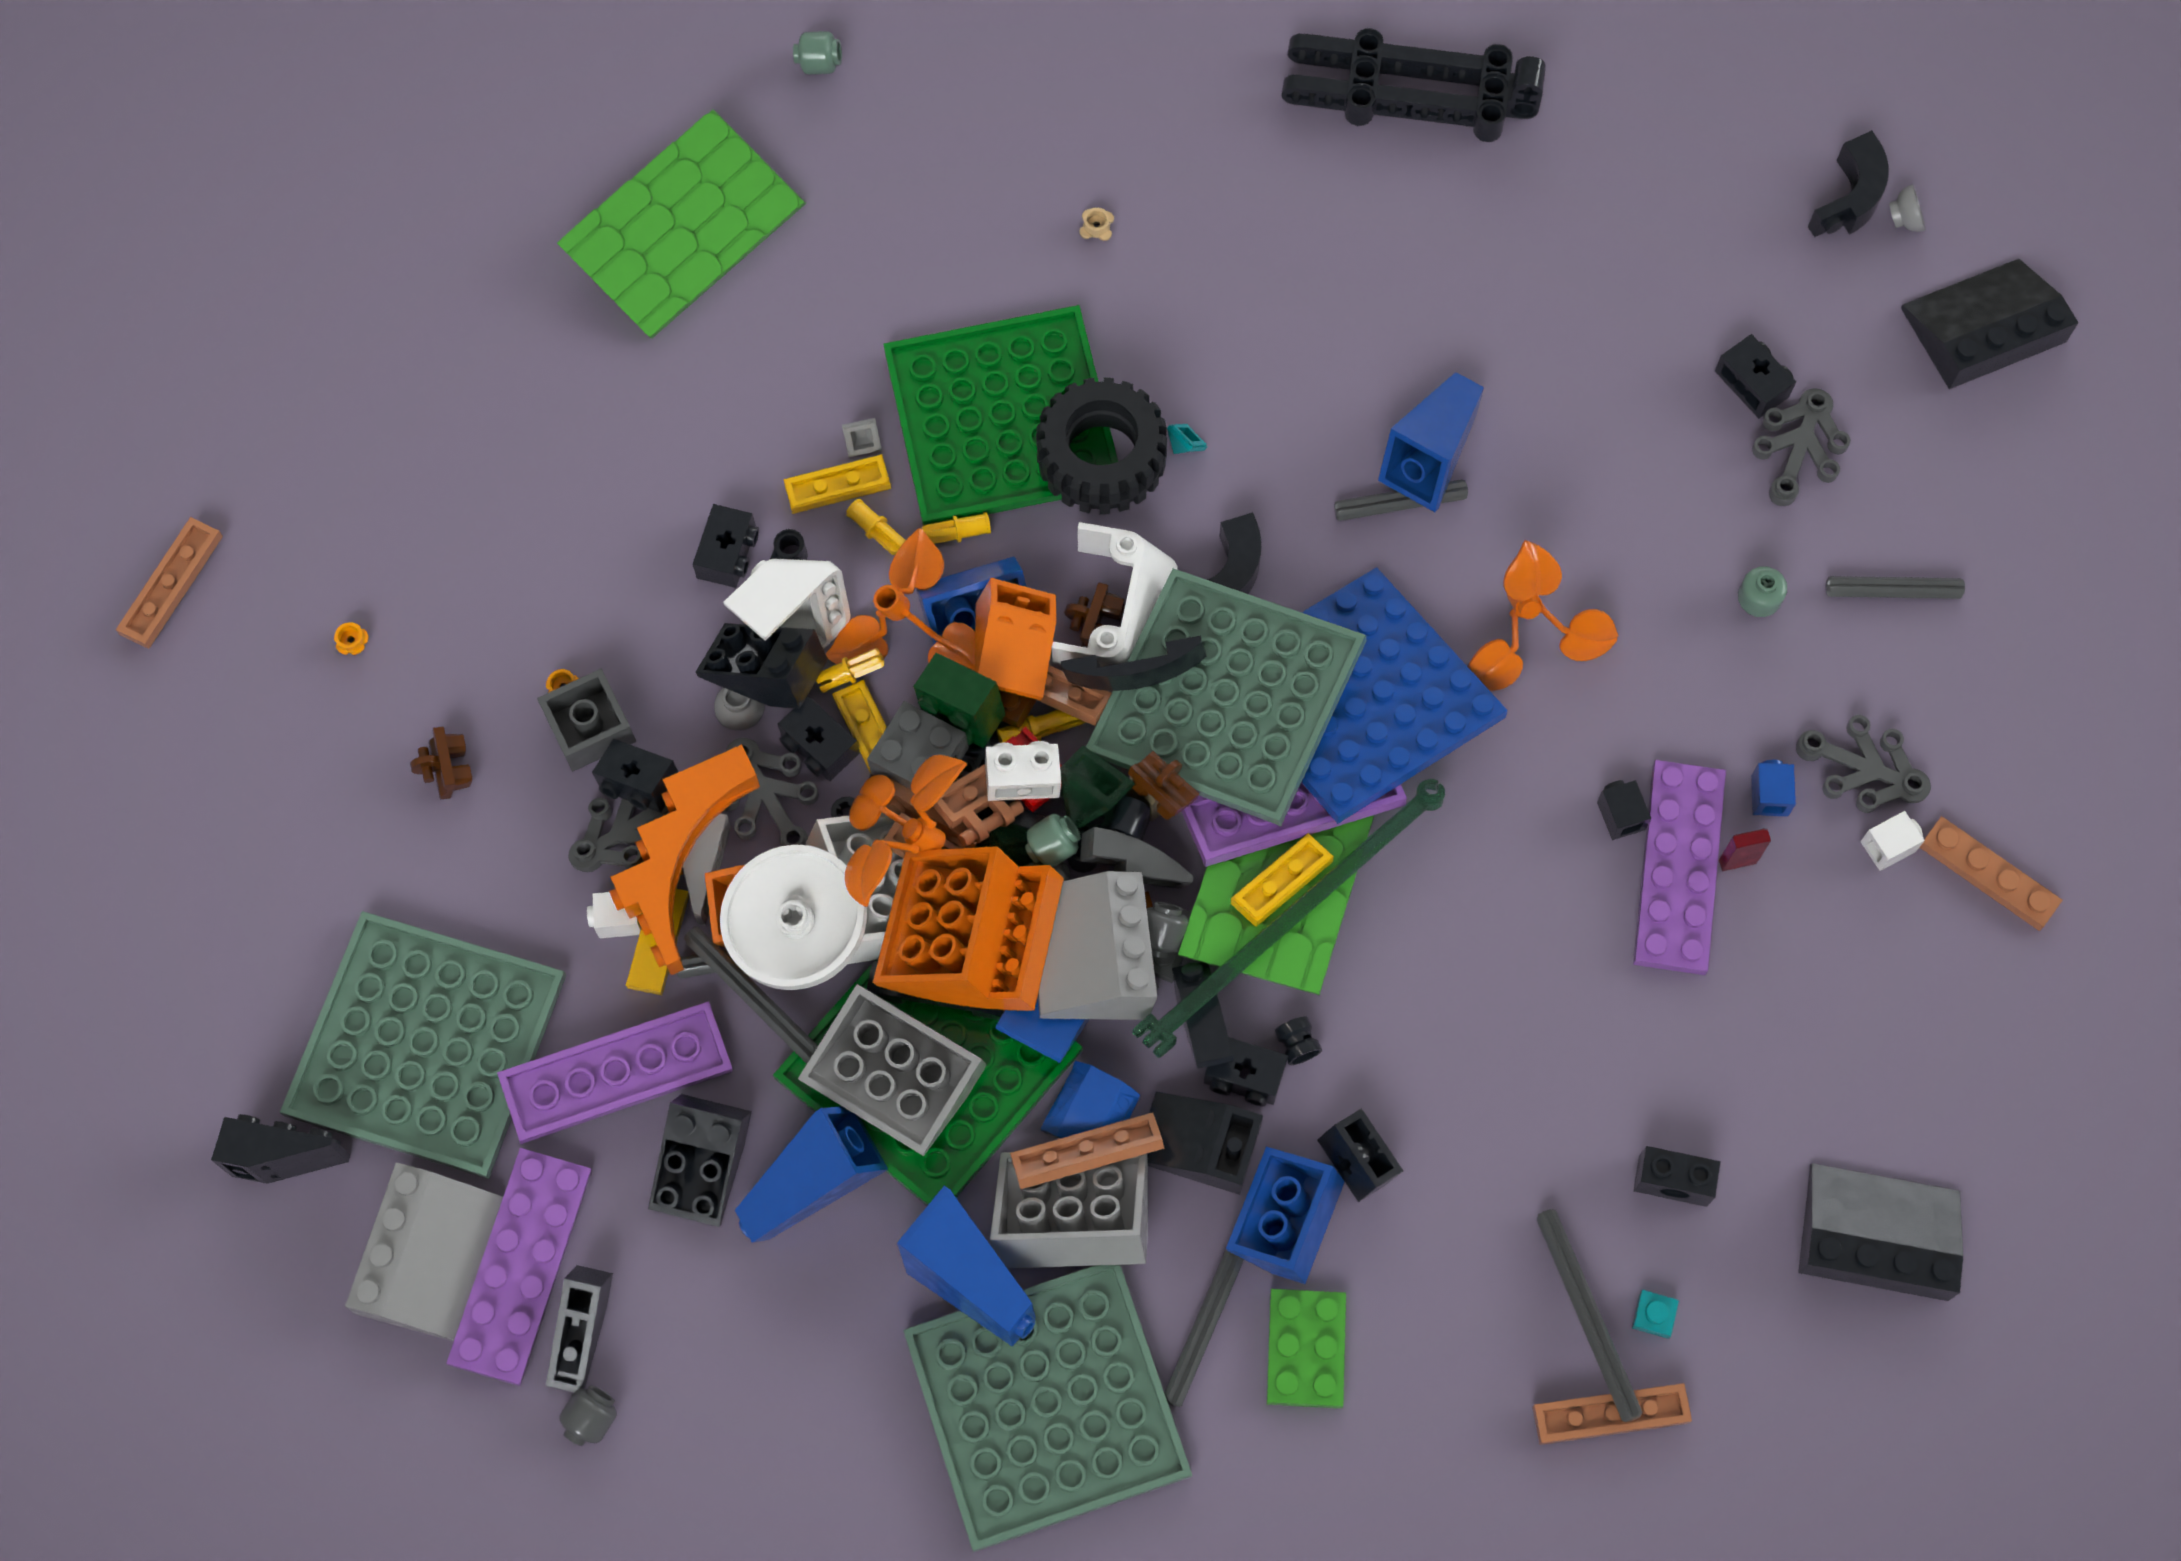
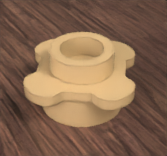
M1092 208L1082 213V219L1084 220L1083 227L1080 228V236L1082 238L1089 239L1094 237L1107 241L1112 237L1110 225L1114 222V215L1111 212L1102 208Z

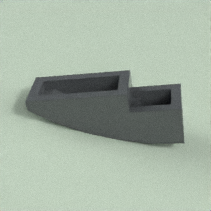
M1093 827L1082 833L1081 862L1114 866L1113 871L1142 872L1143 883L1147 885L1180 889L1193 883V875L1177 861L1137 838L1098 827Z

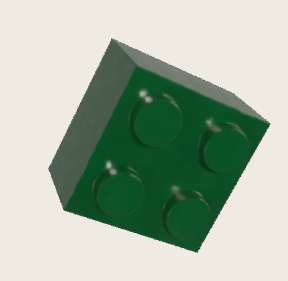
M938 653L934 654L913 686L921 710L965 732L968 745L974 743L984 748L1006 715L996 681Z

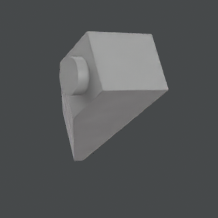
M720 813L713 819L696 840L683 864L693 914L699 925L706 924L709 912L704 873L720 870L731 829L727 814Z

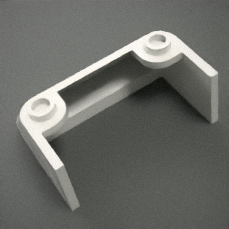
M1079 522L1078 552L1112 557L1115 562L1121 565L1132 566L1133 570L1121 627L1103 625L1096 628L1090 635L1088 648L1053 642L1052 667L1063 671L1061 661L1096 655L1101 667L1127 662L1172 569L1178 570L1176 562L1171 557L1135 532Z
M762 560L753 568L751 576L723 602L731 612L765 641L779 627L815 629L823 649L837 637L851 617L842 571L831 561Z

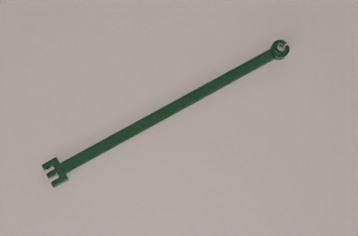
M1435 779L1422 781L1418 785L1416 795L1411 801L1160 1020L1150 1013L1133 1029L1132 1034L1140 1038L1150 1030L1151 1032L1144 1038L1142 1043L1147 1048H1150L1160 1040L1161 1043L1153 1050V1054L1160 1058L1176 1045L1177 1037L1173 1034L1176 1029L1426 810L1434 811L1440 808L1445 797L1443 785L1441 783L1438 784L1439 781ZM1427 789H1431V790H1434V791L1436 790L1437 793H1436V794H1429L1428 792H1426V790H1427Z

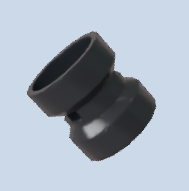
M1307 1016L1292 1019L1275 1029L1278 1041L1284 1043L1287 1048L1285 1055H1288L1287 1062L1289 1065L1303 1063L1322 1052L1319 1041L1312 1038V1025Z

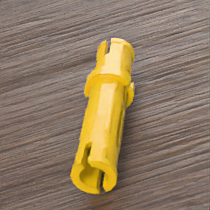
M1055 710L1037 717L1033 715L1027 716L1020 728L1010 725L998 728L996 732L999 743H1004L1012 736L1018 735L1024 727H1027L1041 741L1042 737L1087 722L1060 710Z

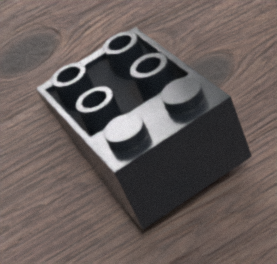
M724 623L697 668L696 674L701 679L767 706L800 709L828 658L815 629L779 627L765 641L746 624Z
M1156 1091L1149 1113L1153 1112L1163 1140L1164 1149L1148 1153V1166L1240 1195L1261 1128L1263 1115L1229 1104Z
M680 1094L670 1102L648 1209L719 1227L744 1149L752 1111Z
M239 1114L237 1119L224 1117L211 1161L232 1177L268 1184L349 1162L350 1154L341 1146L340 1141L331 1138L332 1133L328 1131L310 1128L309 1133L296 1131V1126L289 1123L274 1121L273 1126L260 1124L261 1120L256 1117Z

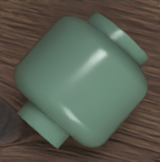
M829 31L804 32L800 36L799 43L793 45L795 64H800L802 71L808 75L833 73L836 66L841 65L842 62L840 40L835 39L834 35Z
M1765 566L1754 568L1745 575L1738 590V601L1742 609L1755 617L1770 616L1781 607L1787 594V582L1784 576L1774 568Z
M1052 813L1027 830L1028 844L1025 845L1029 857L1035 863L1042 862L1044 865L1055 867L1077 852L1078 841L1081 839L1076 825L1068 816L1061 817L1058 814Z

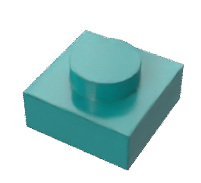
M1642 1290L1639 1294L1632 1329L1669 1339L1672 1334L1679 1300Z

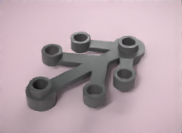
M1813 388L1805 391L1800 397L1799 404L1783 410L1770 408L1767 410L1763 418V425L1769 431H1778L1784 423L1804 418L1799 428L1773 438L1760 436L1755 440L1752 447L1754 456L1764 460L1768 459L1772 453L1793 445L1783 475L1776 478L1769 489L1771 501L1778 506H1789L1795 501L1799 492L1796 478L1806 451H1808L1817 467V476L1821 481L1831 483L1836 480L1840 472L1839 464L1827 457L1814 433V429L1818 422L1828 439V449L1834 454L1846 452L1850 444V437L1847 433L1838 430L1830 415L1833 409V400L1822 389ZM1811 401H1817L1822 406H1815ZM1769 417H1777L1779 422L1773 423L1769 420ZM1834 440H1841L1844 443V446L1836 445L1834 443ZM1758 445H1766L1769 448V450L1762 451L1759 449ZM1828 467L1832 469L1834 474L1825 473L1823 468ZM1780 485L1788 486L1791 491L1782 490Z
M1863 715L1853 716L1846 727L1847 733L1855 739L1862 756L1826 742L1824 735L1815 730L1804 732L1796 743V752L1803 760L1816 761L1822 756L1858 771L1844 777L1839 775L1829 776L1825 780L1822 790L1824 795L1830 799H1837L1846 791L1877 780L1892 785L1877 792L1872 789L1862 790L1856 798V806L1864 813L1873 812L1877 806L1899 798L1907 803H1919L1930 793L1931 783L1928 776L1924 772L1912 768L1902 748L1904 742L1903 734L1897 729H1888L1880 738V746L1884 751L1889 752L1897 770L1895 771L1884 766L1868 733L1870 721ZM1853 723H1860L1864 727V731H1857L1853 727ZM1886 737H1894L1897 740V745L1889 744ZM1814 739L1818 742L1819 746L1812 747L1808 744L1807 740ZM1908 781H1915L1919 785V788H1911L1908 785ZM1829 783L1838 784L1840 791L1831 790ZM1862 797H1870L1873 800V805H1866Z
M749 738L733 740L727 746L726 751L742 744L744 749L749 751L747 756L760 785L759 788L749 793L743 815L734 823L737 836L743 840H749L755 836L757 832L755 823L761 803L763 802L781 832L780 845H806L808 839L806 831L801 827L793 825L776 795L797 799L804 805H812L819 797L816 785L810 781H805L798 785L764 777L758 767L781 770L785 776L794 777L800 773L802 768L799 757L794 753L778 756L761 752L757 743ZM787 761H795L797 763L793 769H786L784 767ZM805 789L814 791L813 795L809 798L802 797L801 793ZM740 798L727 807L725 811L735 810L739 806ZM744 823L752 825L748 832H741L739 828ZM791 835L800 836V840L795 844H790L787 841Z
M605 798L592 800L588 806L592 817L585 837L575 842L569 850L568 858L571 865L582 872H593L602 864L624 866L626 869H629L644 862L636 846H628L622 852L609 849L618 843L636 845L635 842L641 840L637 827L668 814L667 806L664 807L661 813L648 808L631 818L635 806L629 801L622 799L611 831L600 837L604 822L612 815V808ZM605 807L603 811L596 813L597 809ZM637 855L634 860L627 861L629 857Z

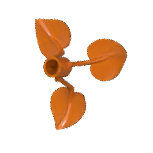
M918 528L912 533L893 558L889 569L891 585L880 587L874 594L873 602L878 609L876 615L879 617L880 623L875 618L867 615L856 616L849 620L846 626L838 633L831 648L826 652V656L831 662L839 664L844 657L851 659L874 648H878L884 659L889 649L887 642L882 638L888 632L886 617L892 621H899L906 617L937 641L929 650L928 663L934 654L938 653L975 671V631L970 626L953 622L945 628L942 636H940L910 612V601L904 594H912L914 588L918 590L930 589L939 581L944 571V558L940 550L922 529Z
M1524 540L1517 556L1509 565L1503 579L1507 598L1514 608L1509 612L1512 618V645L1509 647L1508 643L1502 639L1490 641L1475 653L1468 664L1469 669L1490 691L1510 686L1517 680L1523 669V661L1515 653L1519 648V617L1533 619L1539 613H1542L1555 627L1566 634L1561 639L1559 648L1566 657L1575 661H1588L1605 654L1619 637L1613 620L1604 611L1598 609L1582 611L1573 617L1568 628L1546 609L1538 595L1544 596L1553 593L1561 583L1562 571L1558 562L1548 551L1527 540Z
M941 754L931 756L925 760L918 768L911 782V790L914 795L911 797L910 802L921 818H912L908 821L885 807L895 794V785L890 778L885 775H874L866 780L860 789L859 795L856 796L852 803L849 814L851 825L860 831L867 830L878 821L881 813L903 826L902 835L906 843L876 839L872 846L862 845L855 851L847 864L844 878L846 888L853 899L861 905L868 907L872 893L882 881L892 860L891 848L908 850L914 854H917L919 851L941 850L946 839L945 833L935 827L936 822L931 820L925 811L929 810L939 801L966 767L967 763Z

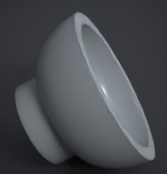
M1911 184L1898 194L1896 201L1889 203L1896 228L1905 226L1910 231H1925L1918 197L1914 185Z
M722 688L718 692L714 702L716 718L723 726L732 730L751 728L761 719L765 704L726 688Z

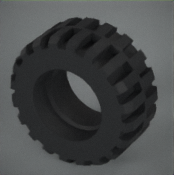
M1104 377L1103 382H1095L1094 378L1084 379L1083 385L1077 386L1076 383H1072L1066 386L1064 395L1060 392L1056 393L1050 399V407H1044L1036 430L1039 472L1042 480L1048 482L1050 492L1054 496L1061 494L1062 503L1069 507H1073L1075 503L1079 505L1080 511L1090 513L1091 509H1098L1100 514H1110V509L1118 508V511L1122 512L1129 509L1130 502L1134 501L1135 504H1139L1146 499V491L1153 492L1158 486L1159 477L1163 476L1166 466L1167 427L1165 419L1161 418L1160 408L1156 402L1149 403V395L1142 389L1136 392L1133 390V384L1126 381L1117 384L1114 383V378ZM1109 427L1124 433L1132 441L1134 448L1128 456L1119 462L1109 465H1094L1078 458L1071 451L1069 445L1077 435L1087 429Z

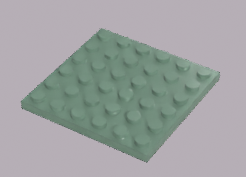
M1173 568L1127 662L1167 655L1166 642L1200 635L1207 657L1188 671L1165 682L1139 689L1113 691L1085 750L1088 755L1128 770L1134 764L1141 762L1152 751L1167 764L1178 760L1182 764V769L1178 774L1199 793V796L1281 826L1367 641L1366 635Z
M362 911L280 1113L288 1118L489 1179L512 1120L497 1072L535 1059L565 981L566 973L559 969Z
M1095 1265L1023 1289L1033 1304L1036 1317L1035 1325L1029 1335L1024 1339L1019 1338L1013 1347L961 1311L903 1330L973 1552L1192 1477L1189 1463L1121 1265Z

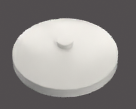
M786 845L773 848L756 856L736 874L722 902L720 929L729 955L749 977L763 985L776 989H806L829 980L851 961L865 933L867 907L858 903L849 894L844 879L847 866L839 858L828 851L813 846Z

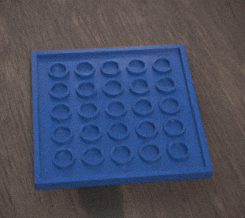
M1377 567L1301 612L1365 634L1367 640L1302 780L1304 786L1337 824L1506 718L1507 709Z

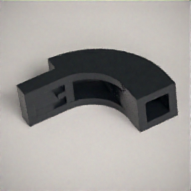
M1869 131L1843 144L1837 158V163L1850 181L1851 192L1814 211L1808 225L1814 237L1825 232L1827 234L1834 233L1842 226L1845 227L1850 235L1863 227L1877 209L1887 186L1889 166L1884 148L1873 131Z
M1253 512L1220 523L1219 537L1227 556V562L1218 574L1207 579L1249 594L1257 579L1261 557V534Z

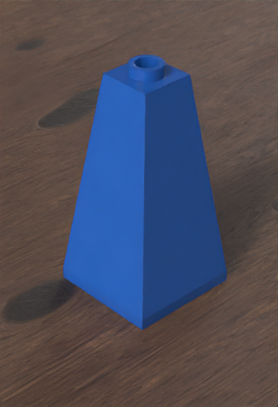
M1455 372L1396 423L1390 430L1378 481L1436 512L1440 507L1477 415L1484 387Z
M842 1106L820 1108L814 1112L735 1209L739 1218L740 1229L752 1243L770 1240L888 1170L860 1117Z
M943 1186L897 1242L906 1273L1013 1347L1019 1338H1026L1035 1325L1036 1317L1033 1304L951 1190Z

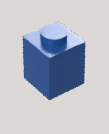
M1774 759L1758 763L1751 775L1753 815L1789 816L1796 805L1794 764H1783L1782 761Z

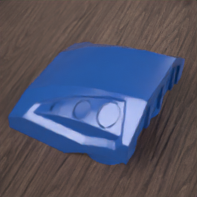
M1075 1061L1062 1090L1042 1124L1041 1131L1061 1139L1128 1120L1140 1100V1094L1123 1081L1092 1065Z

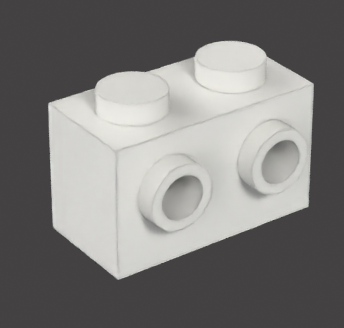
M1034 741L1029 745L1013 746L1011 743L1004 742L997 743L992 747H986L985 771L988 801L1060 797L1061 774L1058 743L1049 744L1046 741Z

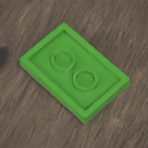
M1270 1290L1266 1405L1343 1408L1345 1292Z

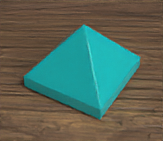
M1171 424L1167 427L1174 454L1204 451L1208 447L1188 424Z

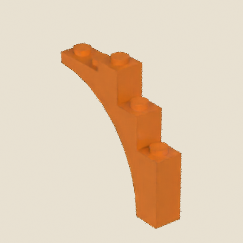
M742 744L663 779L667 791L661 795L669 814L637 827L641 840L635 843L644 862L611 876L615 888L610 890L609 893L617 911L624 908L629 919L637 917L645 936L652 933L657 945L651 947V951L659 968L666 965L671 976L685 970L676 945L673 921L675 892L683 864L696 840L713 819L733 802L760 787L757 775Z

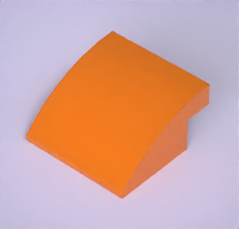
M998 846L919 851L917 854L910 851L905 852L873 983L888 990L948 1004L996 1010L1034 1011L1064 878L1051 865L1019 867Z

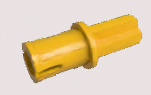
M862 499L855 500L846 510V516L851 518L866 532V537L868 539L874 538L890 554L895 555L906 541L887 524L885 516H878Z
M984 512L983 514L957 518L955 515L952 517V520L924 525L922 530L934 544L957 540L960 543L962 538L986 533L990 534L991 526L988 514Z
M874 648L851 659L844 657L841 663L822 670L816 682L817 684L821 683L819 688L822 693L849 681L856 683L857 678L884 667L883 656L878 648Z

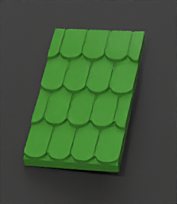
M712 109L675 142L666 147L631 180L623 184L597 209L591 211L561 238L557 244L649 338H654L800 210L806 202Z
M1375 815L1311 834L1316 841L1334 856L1333 863L1257 927L1231 905V897L1303 837L1207 866L1178 955L1320 996Z

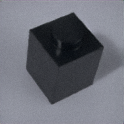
M1618 780L1606 785L1604 790H1602L1597 804L1612 840L1646 830L1651 816L1636 780L1628 783Z

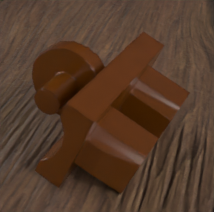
M1098 582L1090 609L1087 607L1089 599L1080 596L1077 604H1067L1064 611L1065 616L1072 620L1069 627L1071 630L1079 631L1081 624H1084L1080 636L1082 641L1081 647L1088 648L1091 633L1096 628L1103 626V624H1100L1103 616L1120 620L1125 607V599L1108 593V585Z
M434 727L432 730L434 737L429 740L431 755H429L428 747L418 748L419 757L410 762L411 772L422 774L425 783L434 781V772L440 800L450 799L453 790L470 787L472 783L469 764L452 766L450 758L465 756V739L463 734H445L444 727Z
M1154 751L1149 753L1141 762L1131 766L1128 774L1133 778L1131 788L1140 796H1148L1150 794L1157 800V812L1166 820L1184 810L1196 801L1199 793L1178 774L1182 769V764L1178 760L1167 764Z

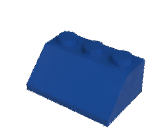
M1015 556L942 577L930 589H916L926 625L940 636H942L945 628L953 622L966 624L975 631L976 602L990 578L1027 587L1023 570ZM931 637L932 643L934 645L935 643H937V641Z
M1266 1146L1226 1250L1272 1274L1306 1284L1345 1181L1334 1166Z

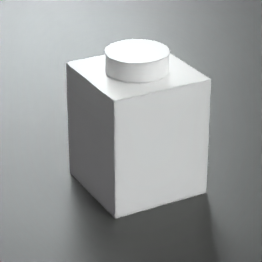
M1903 811L1868 830L1860 842L1879 871L1915 853L1925 840L1923 839V832L1919 824L1914 819H1910L1907 813Z
M609 892L593 893V906L587 907V919L589 927H594L599 938L640 935L641 926L636 916L629 919L624 908L617 911Z

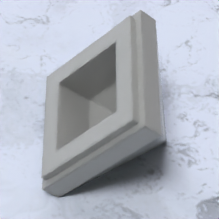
M875 418L842 425L849 457L882 451Z

